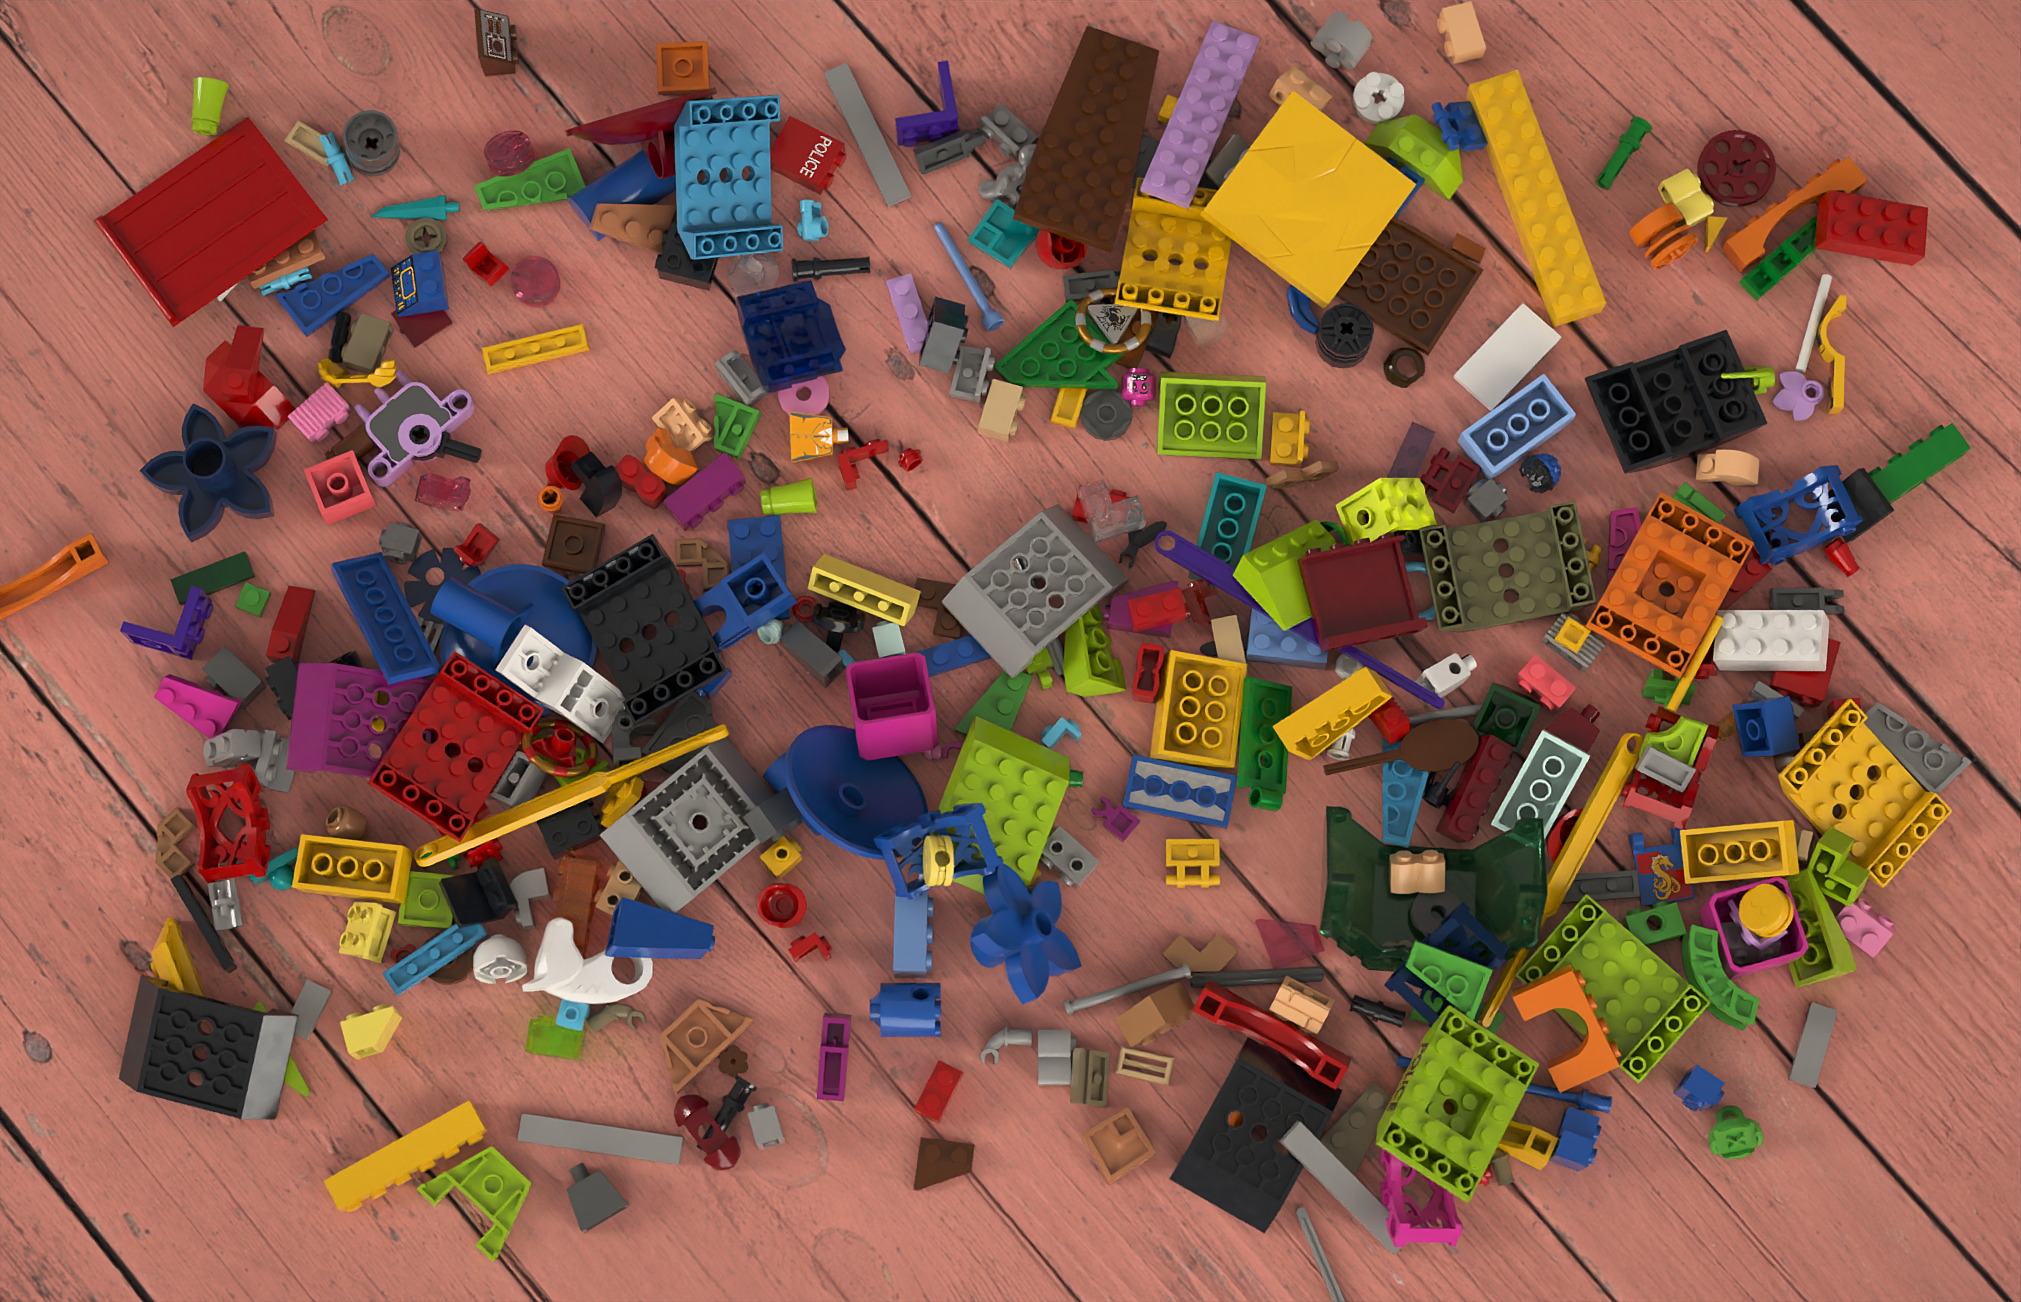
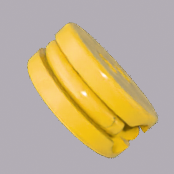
M1759 884L1745 893L1739 905V918L1742 924L1763 938H1771L1781 934L1787 929L1793 918L1794 908L1791 899L1787 894L1771 884Z

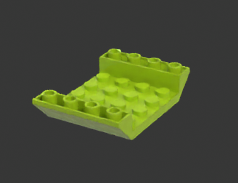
M1587 894L1515 974L1524 984H1527L1569 964L1573 965L1575 971L1580 969L1586 981V985L1583 988L1587 995L1592 993L1598 1006L1595 1012L1599 1019L1602 1017L1605 1019L1610 1030L1607 1036L1610 1042H1616L1622 1056L1618 1057L1619 1067L1638 1084L1711 1003ZM1567 1008L1554 1009L1586 1037L1587 1024L1577 1012Z

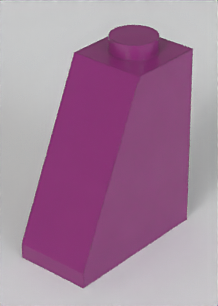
M1173 580L1112 597L1111 605H1105L1103 620L1108 621L1107 629L1170 638L1172 624L1133 632L1127 605L1130 599L1178 589L1179 581Z

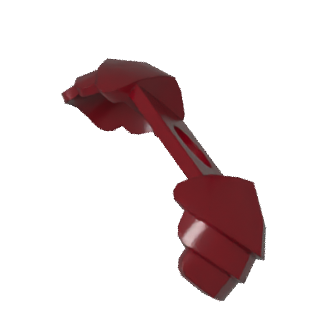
M696 1094L681 1096L674 1108V1118L677 1126L681 1127L684 1125L706 1153L704 1158L706 1164L710 1165L713 1169L721 1171L733 1168L740 1158V1146L736 1137H727L706 1109L709 1105L706 1099ZM704 1123H709L714 1128V1134L709 1139H702L698 1134L699 1127Z

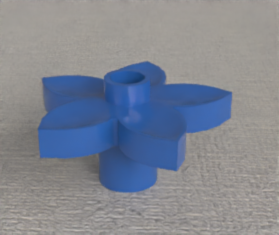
M1001 863L995 867L996 870L993 873L983 876L984 894L993 914L978 920L973 927L970 944L975 958L984 967L993 968L1006 963V972L1010 985L1023 1005L1038 999L1046 989L1049 976L1063 975L1082 967V964L1072 942L1061 930L1055 927L1062 909L1059 883L1044 881L1026 888L1020 876L1012 868Z

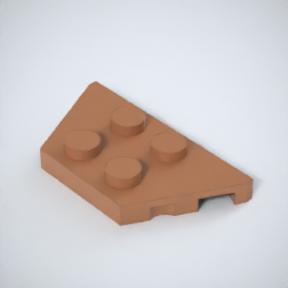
M698 999L659 1035V1039L675 1092L678 1094L754 1023L753 1019Z

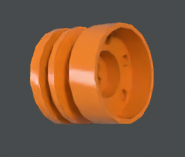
M1672 202L1651 212L1628 233L1639 249L1651 245L1645 252L1644 257L1646 260L1653 259L1650 262L1653 270L1661 269L1676 262L1699 240L1695 233L1688 234L1691 230L1688 224L1676 228L1683 219V216Z

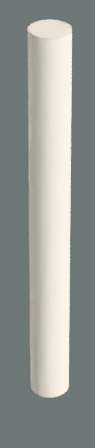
M1823 274L1821 277L1795 370L1800 373L1806 372L1832 281V276Z

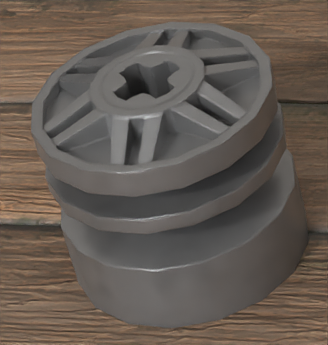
M367 110L353 115L345 124L343 131L344 147L347 159L353 169L360 174L370 177L381 176L393 169L400 156V146L397 128L391 118L382 112Z

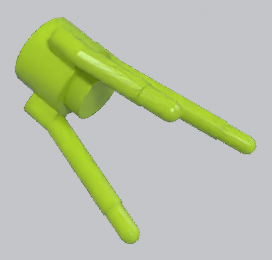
M1743 366L1745 372L1721 374L1723 379L1749 378L1751 386H1756V389L1753 390L1755 395L1767 393V387L1775 385V374L1771 366Z

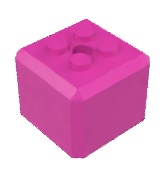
M917 652L851 663L845 669L859 757L868 761L934 750L939 744L935 705L925 656Z
M1779 876L1714 894L1703 903L1699 910L1704 928L1719 931L1717 941L1718 955L1724 973L1731 980L1792 963L1804 955L1808 948L1788 883ZM1759 884H1771L1789 896L1794 908L1793 918L1786 929L1788 933L1780 938L1779 956L1763 962L1735 965L1733 964L1720 924L1734 922L1729 914L1732 909L1728 901L1733 899L1739 904L1745 893Z

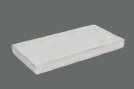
M1522 303L1455 373L1453 378L1487 409L1492 411L1562 337Z

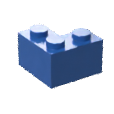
M1567 1107L1564 1110L1556 1134L1558 1141L1549 1161L1576 1171L1588 1167L1589 1164L1592 1165L1597 1153V1149L1593 1147L1601 1131V1126L1598 1125L1599 1117Z

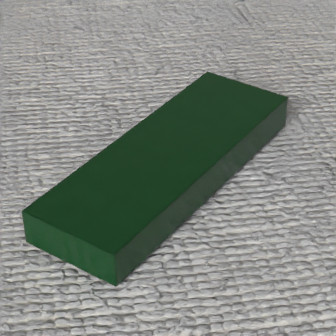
M244 551L170 580L179 604L183 605L186 603L191 586L201 588L207 595L255 578V574L248 555Z

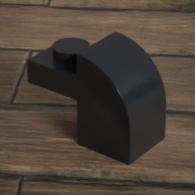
M593 452L573 461L570 468L586 486L579 499L597 518L615 508L622 495V484L614 466L611 465L606 468Z

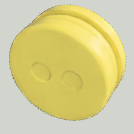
M928 835L923 845V876L925 884L927 886H949L954 872V851L951 837L948 835H942L941 837Z

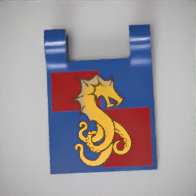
M1670 829L1673 844L1644 848L1643 833L1628 835L1635 870L1638 873L1641 906L1653 905L1666 900L1674 902L1695 898L1692 883L1685 884L1680 837L1681 829Z

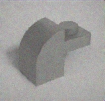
M544 868L524 872L518 875L509 885L517 901L516 906H518V909H514L517 925L522 924L525 931L536 929L531 903L552 898L547 872Z

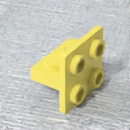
M354 902L348 911L346 930L340 938L339 953L381 964L396 912L383 908L378 903Z

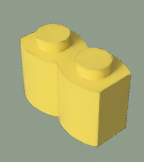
M1688 168L1662 181L1658 186V190L1666 204L1674 203L1682 214L1683 219L1678 225L1688 224L1690 227H1693L1713 214L1714 203L1709 195H1705L1701 191L1699 177Z

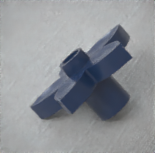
M192 404L182 425V440L186 448L185 451L161 453L151 459L139 471L154 487L162 492L182 495L178 510L180 524L187 538L192 543L205 537L216 528L222 519L226 507L245 518L263 519L274 517L273 501L269 491L261 480L252 473L262 468L270 459L275 449L277 433L274 428L250 426L239 429L226 437L224 429L215 416L208 410Z

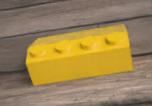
M1174 650L1166 653L1160 674L1150 758L1178 764L1235 768L1242 712L1244 678H1246L1247 664Z

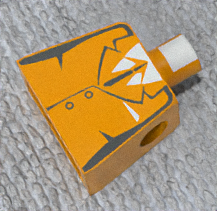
M789 412L791 462L833 455V444L848 443V428H832V417Z

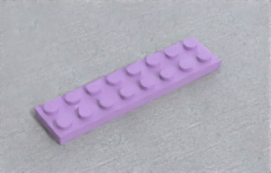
M1212 20L1143 180L1141 192L1189 209L1260 38Z

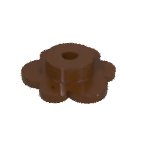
M730 1046L727 1052L723 1051L720 1053L721 1061L718 1068L722 1073H728L730 1077H736L738 1073H745L748 1070L746 1062L748 1055L746 1052H741L738 1046ZM736 1060V1063L731 1064V1061Z

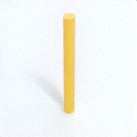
M1718 615L1713 617L1666 707L1667 710L1676 713L1724 621L1722 617Z

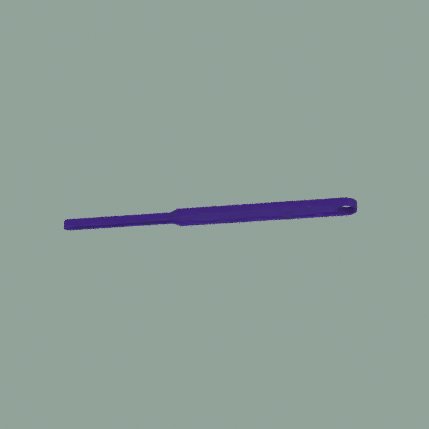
M1165 530L1156 536L1155 548L1158 553L1273 620L1234 578L1235 568L1172 531ZM1162 536H1171L1175 540V547L1172 550L1165 551L1159 547L1158 541ZM1312 617L1289 628L1290 631L1320 648ZM1351 646L1337 649L1339 652L1374 670L1378 675L1436 709L1443 708L1445 704L1443 698L1358 648Z

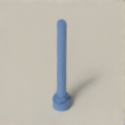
M940 222L936 223L934 230L983 313L982 323L985 329L990 332L1004 324V318L999 311L991 308L945 226Z

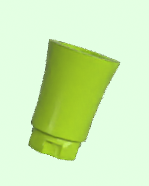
M206 77L193 79L192 132L206 136L217 134V126L220 124L224 99L229 88L228 83Z
M812 477L795 483L774 486L771 489L761 490L760 492L762 509L765 515L818 513L817 495Z

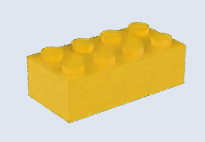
M1794 820L1680 830L1685 884L1799 874Z
M301 834L292 887L304 893L405 904L413 851L401 845Z

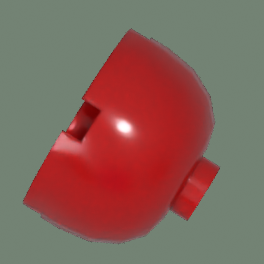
M1042 229L1039 230L1036 236L1035 247L1041 261L1051 268L1063 270L1076 267L1080 264L1081 258H1085L1087 254L1086 244Z

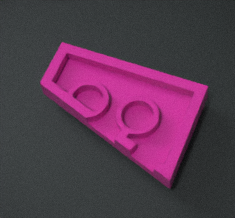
M171 674L164 677L154 696L155 699L209 739L227 731L243 701L236 697H226L222 695V692L214 689L210 691L201 688L197 683Z

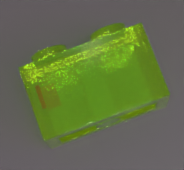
M538 1015L537 1019H530L525 1051L528 1054L582 1061L587 1030L584 1026L581 1031L556 1025V1022H553L554 1017Z

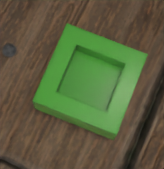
M245 582L235 607L261 618L271 593Z

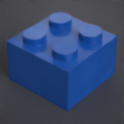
M1790 696L1761 698L1732 705L1742 757L1772 756L1800 749L1799 735L1795 726L1794 710Z

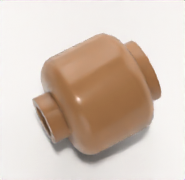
M350 806L336 807L327 816V831L334 838L360 841L366 835L367 821L365 816Z

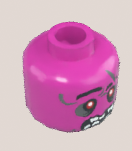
M1131 368L1129 373L1122 376V397L1130 401V406H1146V401H1151L1155 398L1156 377L1150 373V369Z

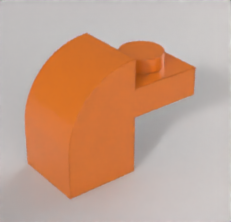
M658 427L654 434L648 438L645 445L648 453L643 459L646 466L659 478L671 484L683 486L688 482L698 469L692 453L675 447L667 429Z

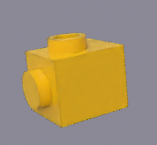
M783 836L759 858L779 881L802 861V856L799 854L802 849L793 839L788 841Z

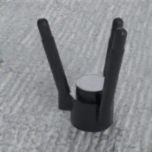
M1456 761L1441 783L1436 781L1433 785L1437 772H1430L1424 790L1425 794L1422 797L1424 801L1437 809H1440L1442 805L1447 807L1454 789L1447 794L1449 789L1446 786L1460 766V762Z

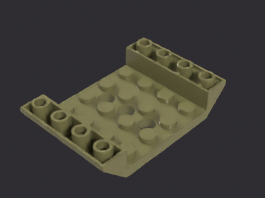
M1576 501L1549 505L1548 511L1446 529L1444 524L1419 529L1439 632H1469L1558 616L1563 612L1569 614L1596 604ZM1498 540H1503L1508 544V550L1499 553L1494 549L1493 544ZM1503 565H1508L1513 569V575L1509 578H1504L1500 576L1498 569ZM1506 591H1515L1519 599L1515 603L1506 602L1503 597Z

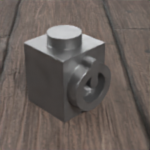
M1483 478L1465 494L1468 498L1465 506L1482 523L1487 521L1492 515L1497 518L1507 508L1505 504L1509 497L1506 495L1507 491L1501 483H1495L1491 478L1488 481Z
M389 522L387 529L382 530L379 538L383 557L398 564H407L408 561L415 562L422 536L418 529L412 528L411 525L405 522H397V524Z

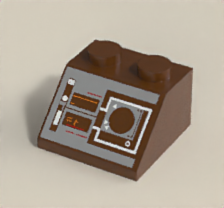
M474 9L478 58L484 75L514 74L515 64H519L518 50L513 49V40H517L516 26L511 25L509 17L506 15Z

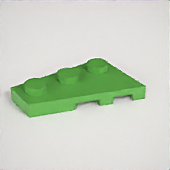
M1003 671L958 723L954 731L967 736L974 716L1011 731L1031 683L1032 676L1021 672L1014 679H1011Z

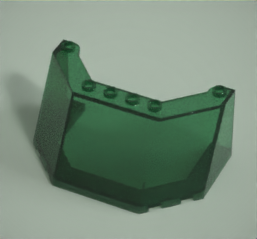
M1326 806L1323 828L1319 930L1320 934L1325 938L1331 937L1335 940L1337 947L1350 957L1356 956L1360 959L1361 965L1367 970L1394 972L1403 961L1408 959L1412 947L1382 946L1384 943L1389 941L1399 943L1400 941L1408 940L1414 944L1415 940L1421 942L1425 938L1424 933L1414 927L1410 916L1411 906L1417 895L1421 892L1396 894L1391 893L1390 855L1396 854L1398 851L1420 854L1426 850H1435L1444 854L1445 889L1454 893L1461 902L1471 908L1469 913L1503 945L1507 944L1510 947L1504 955L1507 960L1515 957V952L1522 948L1529 950L1537 946L1548 895L1543 818L1524 817L1514 824V828L1472 850L1417 846L1406 848L1381 842L1353 820L1352 813L1347 808ZM1431 910V915L1434 918H1444V914L1441 910ZM1462 924L1468 935V938L1475 936L1464 924ZM1452 938L1444 940L1446 948H1452L1460 944L1459 940L1457 943L1452 944ZM1481 940L1471 944V949L1475 947L1485 949L1479 952L1478 956L1480 959L1488 958L1493 953ZM1462 951L1453 953L1462 957Z

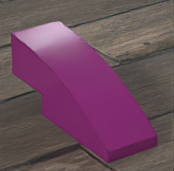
M824 1013L817 1088V1099L844 1101L851 1015Z

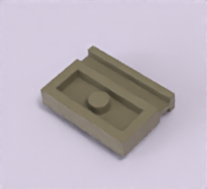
M1073 1048L1070 1103H1079L1093 1107H1107L1110 1053Z

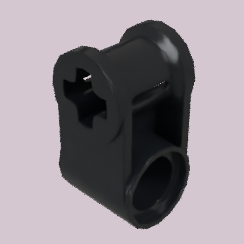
M1159 312L1145 350L1170 359L1177 341L1182 315ZM1169 315L1174 316V321H1171L1170 324H1167L1166 318H1168Z

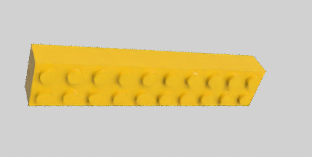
M1518 70L1469 84L1466 93L1467 101H1470L1488 142L1485 149L1552 327L1554 328L1601 313L1606 304L1604 295Z

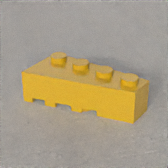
M1368 667L1360 668L1349 678L1272 727L1289 752L1311 761L1393 696L1377 672Z

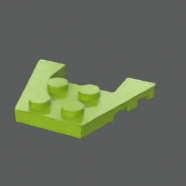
M491 1146L449 1171L443 1172L429 1182L421 1184L416 1189L433 1206H436L454 1186L468 1197L494 1222V1225L475 1246L492 1262H495L532 1183Z

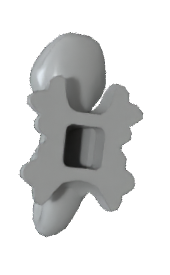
M1028 144L1022 147L1018 153L1019 162L1004 167L997 175L996 181L991 179L981 181L978 186L980 196L988 200L1010 198L1009 207L1015 210L1037 144Z

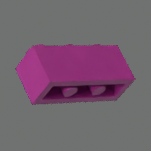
M724 452L663 501L664 506L684 531L689 527L693 529L703 521L702 517L711 511L713 513L721 508L724 504L723 500L730 495H737L744 489V484L746 483L745 476Z

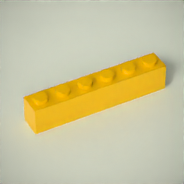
M469 1100L324 1180V1183L338 1210L342 1212L347 1210L350 1213L363 1206V1200L369 1197L376 1199L387 1192L386 1188L396 1183L399 1186L411 1179L410 1174L419 1169L421 1172L431 1169L436 1165L434 1161L443 1156L445 1159L456 1155L460 1152L459 1147L469 1143L471 1146L484 1139L483 1134L488 1132L474 1104Z

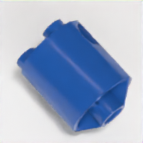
M881 983L880 992L873 999H870V1021H874L880 1027L881 1037H941V1021H936V1019L941 1017V1000H935L941 999V983Z

